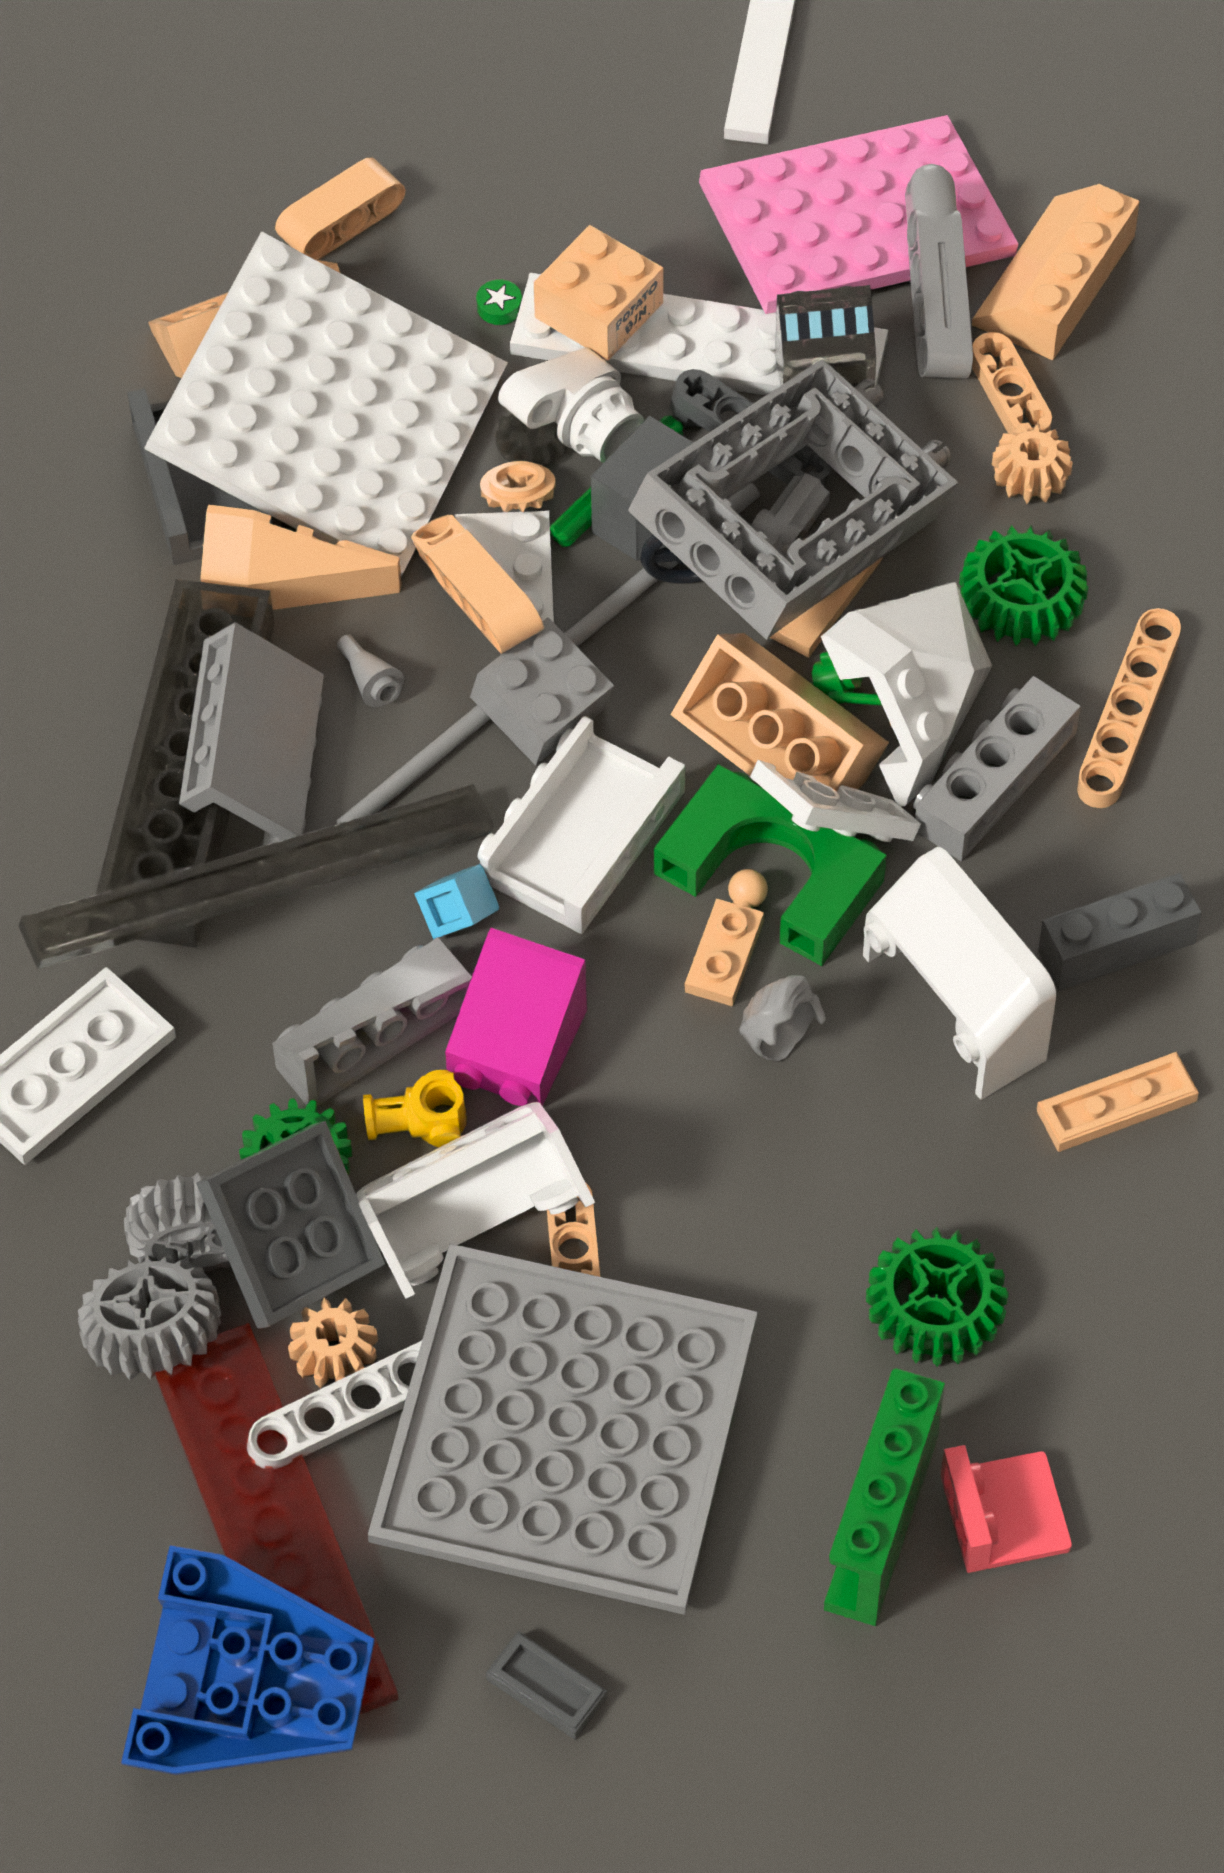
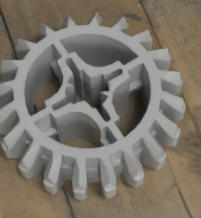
M198 1172L192 1177H183L178 1174L176 1179L170 1181L164 1179L157 1180L156 1186H145L141 1188L140 1194L130 1197V1205L126 1207V1217L124 1218V1233L126 1235V1242L129 1245L130 1255L137 1257L139 1263L144 1262L147 1256L151 1257L154 1261H160L170 1254L174 1262L188 1259L192 1267H202L203 1271H212L220 1267L230 1268L231 1265L196 1184L208 1176H200Z
M170 1254L160 1261H154L149 1256H147L144 1262L133 1264L128 1260L127 1267L121 1270L109 1268L107 1279L93 1280V1291L82 1295L83 1304L78 1309V1324L81 1330L79 1334L84 1348H87L88 1354L95 1361L96 1366L106 1367L111 1376L123 1371L129 1380L136 1377L139 1373H145L151 1380L155 1372L166 1370L172 1375L173 1367L180 1363L191 1366L193 1354H206L207 1343L217 1339V1329L221 1324L220 1317L222 1313L217 1289L212 1285L211 1279L204 1273L203 1268L192 1267L188 1259L174 1262Z

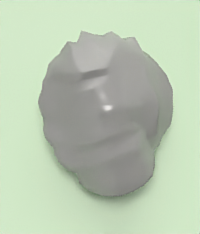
M789 975L786 978H780L775 982H771L756 992L748 1006L744 1009L739 1031L757 1055L767 1060L778 1062L788 1056L795 1044L801 1040L814 1018L820 1024H823L826 1017L821 1007L820 999L817 994L812 993L806 977Z

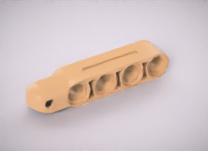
M445 515L434 519L411 535L419 556L430 567L440 585L501 654L544 630L542 620L527 595L453 515Z

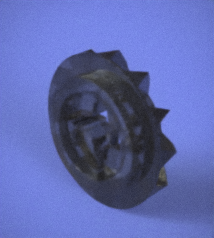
M512 413L509 416L500 417L499 427L495 431L497 448L500 454L509 462L528 461L548 466L559 460L568 449L558 439V424L555 422L538 427V435L534 445H530V439H528L529 427Z

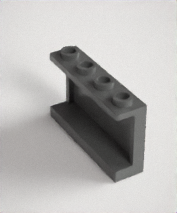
M145 388L127 392L132 424L173 565L202 559L208 505L255 510L267 514L145 450L147 441L169 401L150 405ZM271 516L269 523L282 527L281 521Z

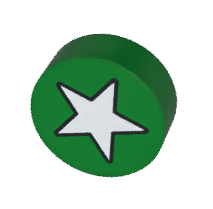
M496 279L486 282L479 288L476 295L477 312L485 322L493 325H505L517 319L522 302V294L517 285L508 280Z

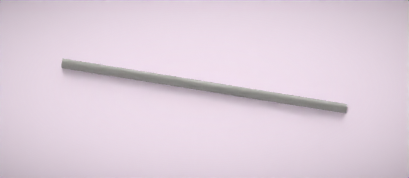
M750 483L727 500L733 504L731 508L739 514L754 502L760 494L758 489ZM673 561L658 564L672 569L679 563ZM644 568L641 569L564 634L578 647L658 580L649 575ZM476 705L337 820V825L341 831L348 836L490 720L489 716Z

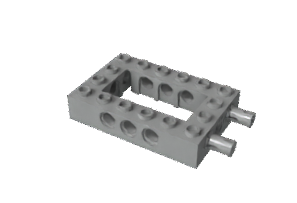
M823 359L648 472L628 509L641 524L766 640L934 521L958 484L944 470L951 461V453L948 447L945 446L937 453H933L943 442L931 440L923 448H920L876 408L883 402L884 398L879 384L869 392H866L865 390L875 383L873 379L867 378L853 387ZM808 445L865 498L861 501L858 498L853 500L847 510L831 521L829 518L824 520L817 532L804 541L800 538L795 540L790 545L785 556H782L766 541L767 536L762 531H755L731 508L733 504L727 499Z

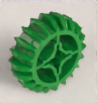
M1011 525L1006 536L993 530L991 536H989V542L979 539L974 547V552H968L964 559L963 571L960 572L959 585L961 586L960 593L972 620H978L980 632L993 629L997 642L1006 635L1012 637L1015 646L1020 643L1022 638H1029L1035 647L1040 641L1041 635L1054 642L1059 630L1069 632L1074 619H1079L1083 612L1084 600H1087L1089 588L1087 586L1088 574L1086 566L1080 564L1079 551H1068L1069 545L1066 538L1056 542L1052 541L1053 536L1050 529L1042 536L1035 534L1032 525H1030L1025 533H1018ZM1000 571L1002 575L997 577V582L988 585L987 581ZM1058 586L1060 591L1048 600L1046 595L1050 593V589Z
M938 1227L932 1231L931 1238L924 1239L922 1234L916 1229L911 1234V1244L897 1237L892 1244V1252L882 1250L878 1256V1267H873L870 1270L868 1282L871 1286L866 1289V1302L872 1306L869 1308V1319L871 1324H880L878 1335L881 1341L895 1338L893 1350L896 1355L907 1348L912 1349V1359L915 1364L922 1359L923 1354L932 1355V1361L936 1367L942 1363L943 1355L949 1354L959 1364L963 1360L964 1349L977 1356L982 1351V1341L992 1343L997 1335L996 1326H1001L1005 1321L1006 1310L1004 1306L1007 1305L1009 1297L1007 1288L1002 1287L1005 1283L1003 1269H994L996 1259L993 1252L979 1255L981 1244L978 1239L964 1245L961 1243L962 1235L959 1230L951 1235V1239L941 1238L942 1233ZM907 1277L912 1282V1293L909 1294L908 1302L900 1305L896 1298L895 1290ZM973 1287L979 1299V1304L967 1316L962 1310L963 1302L961 1300L965 1298V1292ZM936 1294L935 1298H932L929 1295ZM939 1295L945 1297L943 1299H938Z

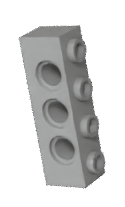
M1034 676L1021 690L1014 688L1004 700L1001 712L991 722L987 719L978 727L973 736L972 744L964 753L958 751L949 759L943 770V776L934 785L929 783L919 792L913 808L916 809L915 819L921 823L917 833L962 862L1076 735L1081 706ZM1018 732H1023V733H1027V734H1029V735H1020V734H1017V733H1018ZM988 764H996L1000 767H991ZM959 796H966V797H970V798H972V799L965 800V799H960V798H958V797H959Z

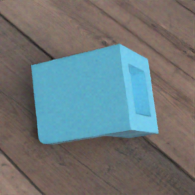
M480 864L440 878L414 893L433 939L472 926L499 910L497 899L484 868Z

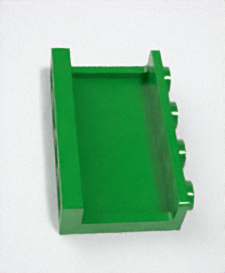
M897 1368L891 1371L829 1554V1562L835 1565L836 1569L824 1601V1611L876 1627L938 1439L945 1388L944 1382Z

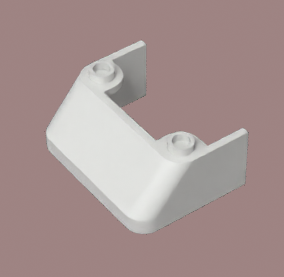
M941 847L932 849L920 856L866 914L863 929V956L868 962L884 953L893 957L902 952L956 1017L955 1029L957 1035L953 1037V1042L960 1056L968 1063L973 1061L978 1067L975 1094L982 1100L1047 1060L1056 1002V989L1045 967L951 855Z
M539 1102L521 1106L370 1182L356 1193L362 1213L405 1299L415 1294L411 1285L422 1284L438 1274L437 1266L443 1261L442 1253L448 1250L449 1244L459 1245L534 1206L538 1211L549 1210L550 1214L554 1215L576 1205L579 1201L577 1196L585 1207L595 1203L559 1128Z

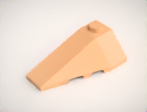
M208 505L201 567V586L205 607L215 608L223 612L241 611L254 613L395 594L401 591L400 558L348 540L339 541L334 545L314 537V529L298 525L296 532L270 524L271 515L255 510Z

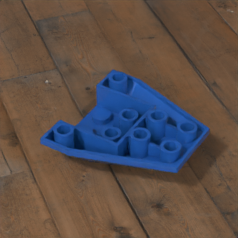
M170 1545L158 1595V1600L163 1609L140 1709L133 1708L121 1764L181 1775L353 1750L375 1639L224 1555Z

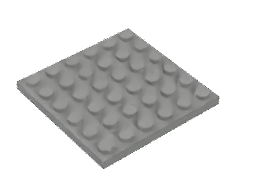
M449 1244L368 1532L369 1543L685 1615L757 1322V1311Z

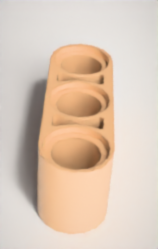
M373 157L365 158L287 207L278 217L275 230L289 246L314 260H319L395 211L402 203L406 190L404 185Z

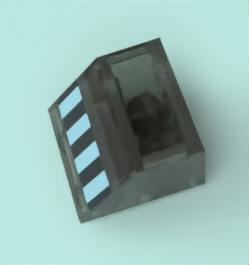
M870 285L842 286L835 289L777 294L775 358L780 385H783L821 359L827 362L853 387L857 386L863 379L868 378L875 381L877 358Z

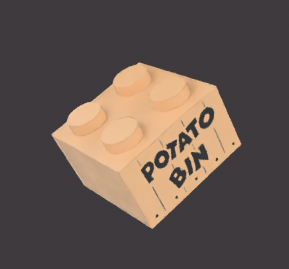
M591 225L534 281L535 318L580 345L592 349L607 361L663 304V267Z

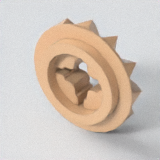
M528 461L507 462L494 467L482 477L480 482L481 497L487 499L489 507L501 506L504 512L512 509H519L524 512L525 508L528 507L541 508L543 501L553 499L554 488H556L555 476L548 468L540 464Z

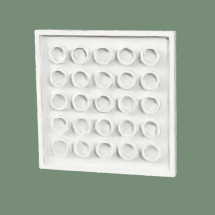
M261 231L144 449L296 529L298 525L314 529L313 536L319 540L334 545L339 541L348 540L400 558L402 576L416 548L411 535L429 522L508 362Z

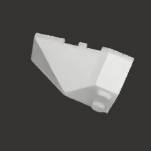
M956 582L909 594V596L900 599L885 601L869 608L848 612L821 636L840 680L870 677L900 743V746L883 760L879 767L895 802L901 807L906 806L919 794L924 786L932 782L992 668V663Z

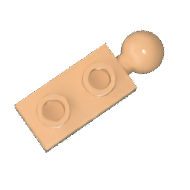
M752 869L740 870L732 876L728 885V892L733 901L732 903L716 898L685 981V993L733 1006L764 922V912L751 908L759 906L765 900L768 885L764 876Z

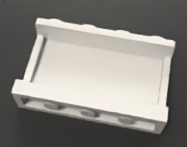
M583 716L574 729L569 728L562 734L556 748V753L549 763L543 762L538 766L531 779L530 788L523 798H516L512 801L506 811L504 823L497 833H490L483 840L477 857L480 860V865L484 868L491 887L583 934L684 794L685 765L668 757L662 766L658 768L596 736L593 732V720Z

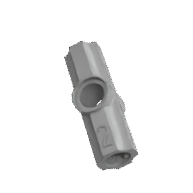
M805 473L803 476H794L770 511L765 508L757 514L751 527L757 532L762 531L767 536L766 541L782 556H785L790 545L795 540L800 538L804 541L807 538L809 529L828 504L830 492L824 488L818 478Z

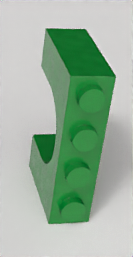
M718 764L654 847V875L696 897L723 860L735 850L756 843H771L790 849L804 860L811 872V876L781 916L780 944L823 966L884 882L886 854L882 853L875 844L868 840H858L853 836H845L831 828L820 827L819 831H810L800 827L793 822V814L766 790L756 785L751 778L738 771L732 772Z

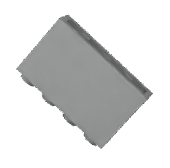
M236 622L205 639L179 804L193 812L213 802L263 829L265 831L263 848L271 853L302 838L306 825L305 810L307 795L311 786L310 773L313 751L317 743L316 729L318 714L322 705L321 692L324 674Z

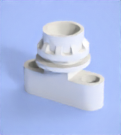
M588 347L517 371L506 380L498 396L499 403L530 429H536L555 422L558 424V439L565 446L573 448L582 457L594 456L602 463L644 422L643 416L634 409L632 397L620 386V372Z

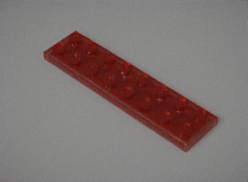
M247 1323L217 1334L216 1340L207 1343L206 1354H193L191 1366L180 1363L173 1367L172 1375L166 1370L155 1372L154 1377L223 1555L375 1639L360 1714L399 1700L398 1691L302 1454L293 1458L291 1463L277 1469H273L272 1466H265V1469L256 1465L255 1460L248 1454V1436L253 1424L261 1417L283 1407L250 1324ZM275 1430L262 1432L256 1440L261 1451L270 1455L279 1454L287 1447L286 1437Z

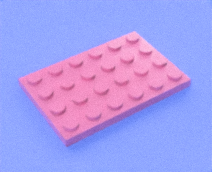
M948 115L701 170L699 184L765 314L910 281L905 192L914 172L924 165L936 164L942 166L952 175L955 183L956 206L962 219L966 267L1013 257L1016 255L1018 248L1015 236Z

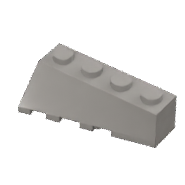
M438 937L425 946L418 945L409 950L400 962L386 971H378L368 976L358 989L347 996L335 998L326 1003L320 1012L301 1025H292L284 1030L278 1039L272 1043L276 1069L306 1105L311 1100H315L317 1106H319L458 1016L472 976Z

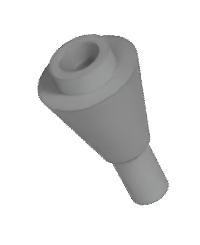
M352 635L342 636L337 642V648L350 662L351 670L364 703L370 707H381L396 700L404 686L405 679L403 673L372 653L365 651Z

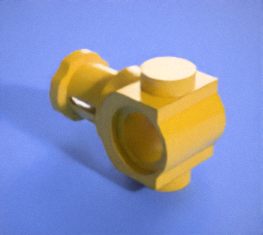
M435 1070L427 1073L414 1086L406 1087L405 1095L376 1099L371 1094L363 1095L368 1141L376 1140L378 1134L409 1131L412 1138L421 1137L427 1143L435 1147H441L460 1138L466 1126L467 1115L461 1086L455 1081L453 1072L448 1070ZM442 1104L453 1107L443 1113L432 1111L436 1106Z

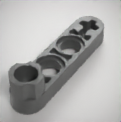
M690 369L681 373L677 378L669 408L672 411V417L681 422L683 429L703 427L711 432L725 423L721 419V413L725 411L740 413L754 403L709 373L698 369ZM716 400L717 402L714 406L713 411H711L713 403ZM806 445L796 452L795 456H791L789 462L784 460L768 472L789 484L794 476H803L805 474L801 471V468L806 469L811 465L816 468V471L812 470L808 474L818 478L821 484L825 486L831 466Z

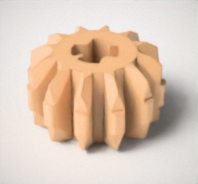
M1038 423L1032 431H1027L1018 424L1016 430H1014V435L1003 433L999 441V447H996V452H993L992 458L996 486L1006 487L1008 498L1018 494L1023 495L1026 505L1032 499V496H1038L1046 503L1051 496V492L1061 494L1068 476L1071 475L1073 464L1069 456L1070 448L1068 441L1058 440L1059 436L1056 429L1047 433L1041 432Z
M324 1297L321 1301L320 1311L316 1312L305 1307L301 1312L303 1322H294L290 1327V1336L293 1339L288 1345L290 1358L293 1361H298L296 1364L297 1371L302 1378L314 1374L315 1384L320 1389L327 1383L329 1378L335 1379V1382L341 1380L345 1376L363 1369L365 1364H374L377 1358L376 1349L373 1347L378 1342L377 1330L374 1326L368 1325L369 1315L364 1308L352 1312L351 1303L347 1298L340 1303L338 1308H331V1303ZM337 1341L338 1345L329 1346L328 1342Z

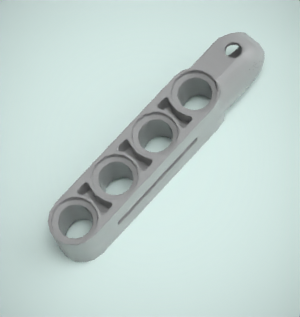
M928 164L921 166L914 172L905 192L907 243L918 373L922 378L967 379L972 369L973 348L962 219L956 206L955 183L952 175L942 166Z

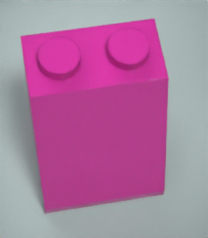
M490 928L445 1051L446 1068L448 1071L453 1072L455 1081L467 1089L476 1090L481 1088L498 1094L505 1101L513 1105L524 1106L539 1102L543 1106L587 1012L585 959Z

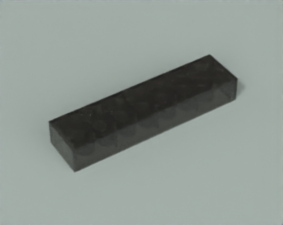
M181 579L175 580L93 903L100 935L198 947L230 811L214 802L196 812L179 804L203 644L205 639L235 622L270 642L275 624L270 590Z

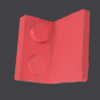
M965 1445L944 1449L940 1476L967 1573L1070 1552L1072 1542L1048 1459L1044 1452L1040 1451L980 1464L978 1462L970 1464Z

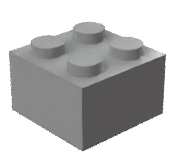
M549 617L542 621L544 630L502 653L477 674L470 698L535 766L557 748L562 734L569 728L574 729L583 716L593 719L606 708L614 688L609 679Z

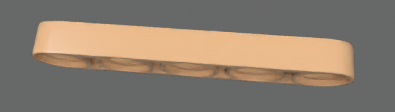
M1156 608L1148 610L1138 620L1081 766L1077 792L1079 798L1091 807H1110L1119 799L1176 652L1181 624L1179 618L1166 609ZM1159 625L1167 628L1171 636L1165 640H1154L1146 634L1145 630L1150 626ZM1146 662L1153 665L1157 673L1152 677H1139L1133 673L1131 667L1136 663ZM1129 699L1138 702L1143 710L1135 715H1126L1120 712L1116 705L1122 700ZM1117 737L1124 740L1128 748L1120 753H1111L1102 746V742L1107 738ZM1102 775L1113 782V787L1108 791H1096L1090 788L1087 780L1092 776Z

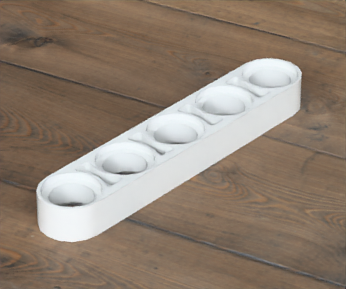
M422 1341L261 1417L253 1424L248 1436L247 1451L251 1460L263 1469L273 1470L281 1468L403 1409L409 1386L399 1379L397 1372L399 1367L405 1363H416ZM360 1385H370L379 1392L381 1401L375 1408L362 1409L352 1401V1390ZM315 1407L324 1408L332 1414L334 1424L327 1431H314L306 1425L304 1420L305 1413ZM275 1430L285 1437L287 1447L279 1454H266L258 1447L257 1437L264 1431Z

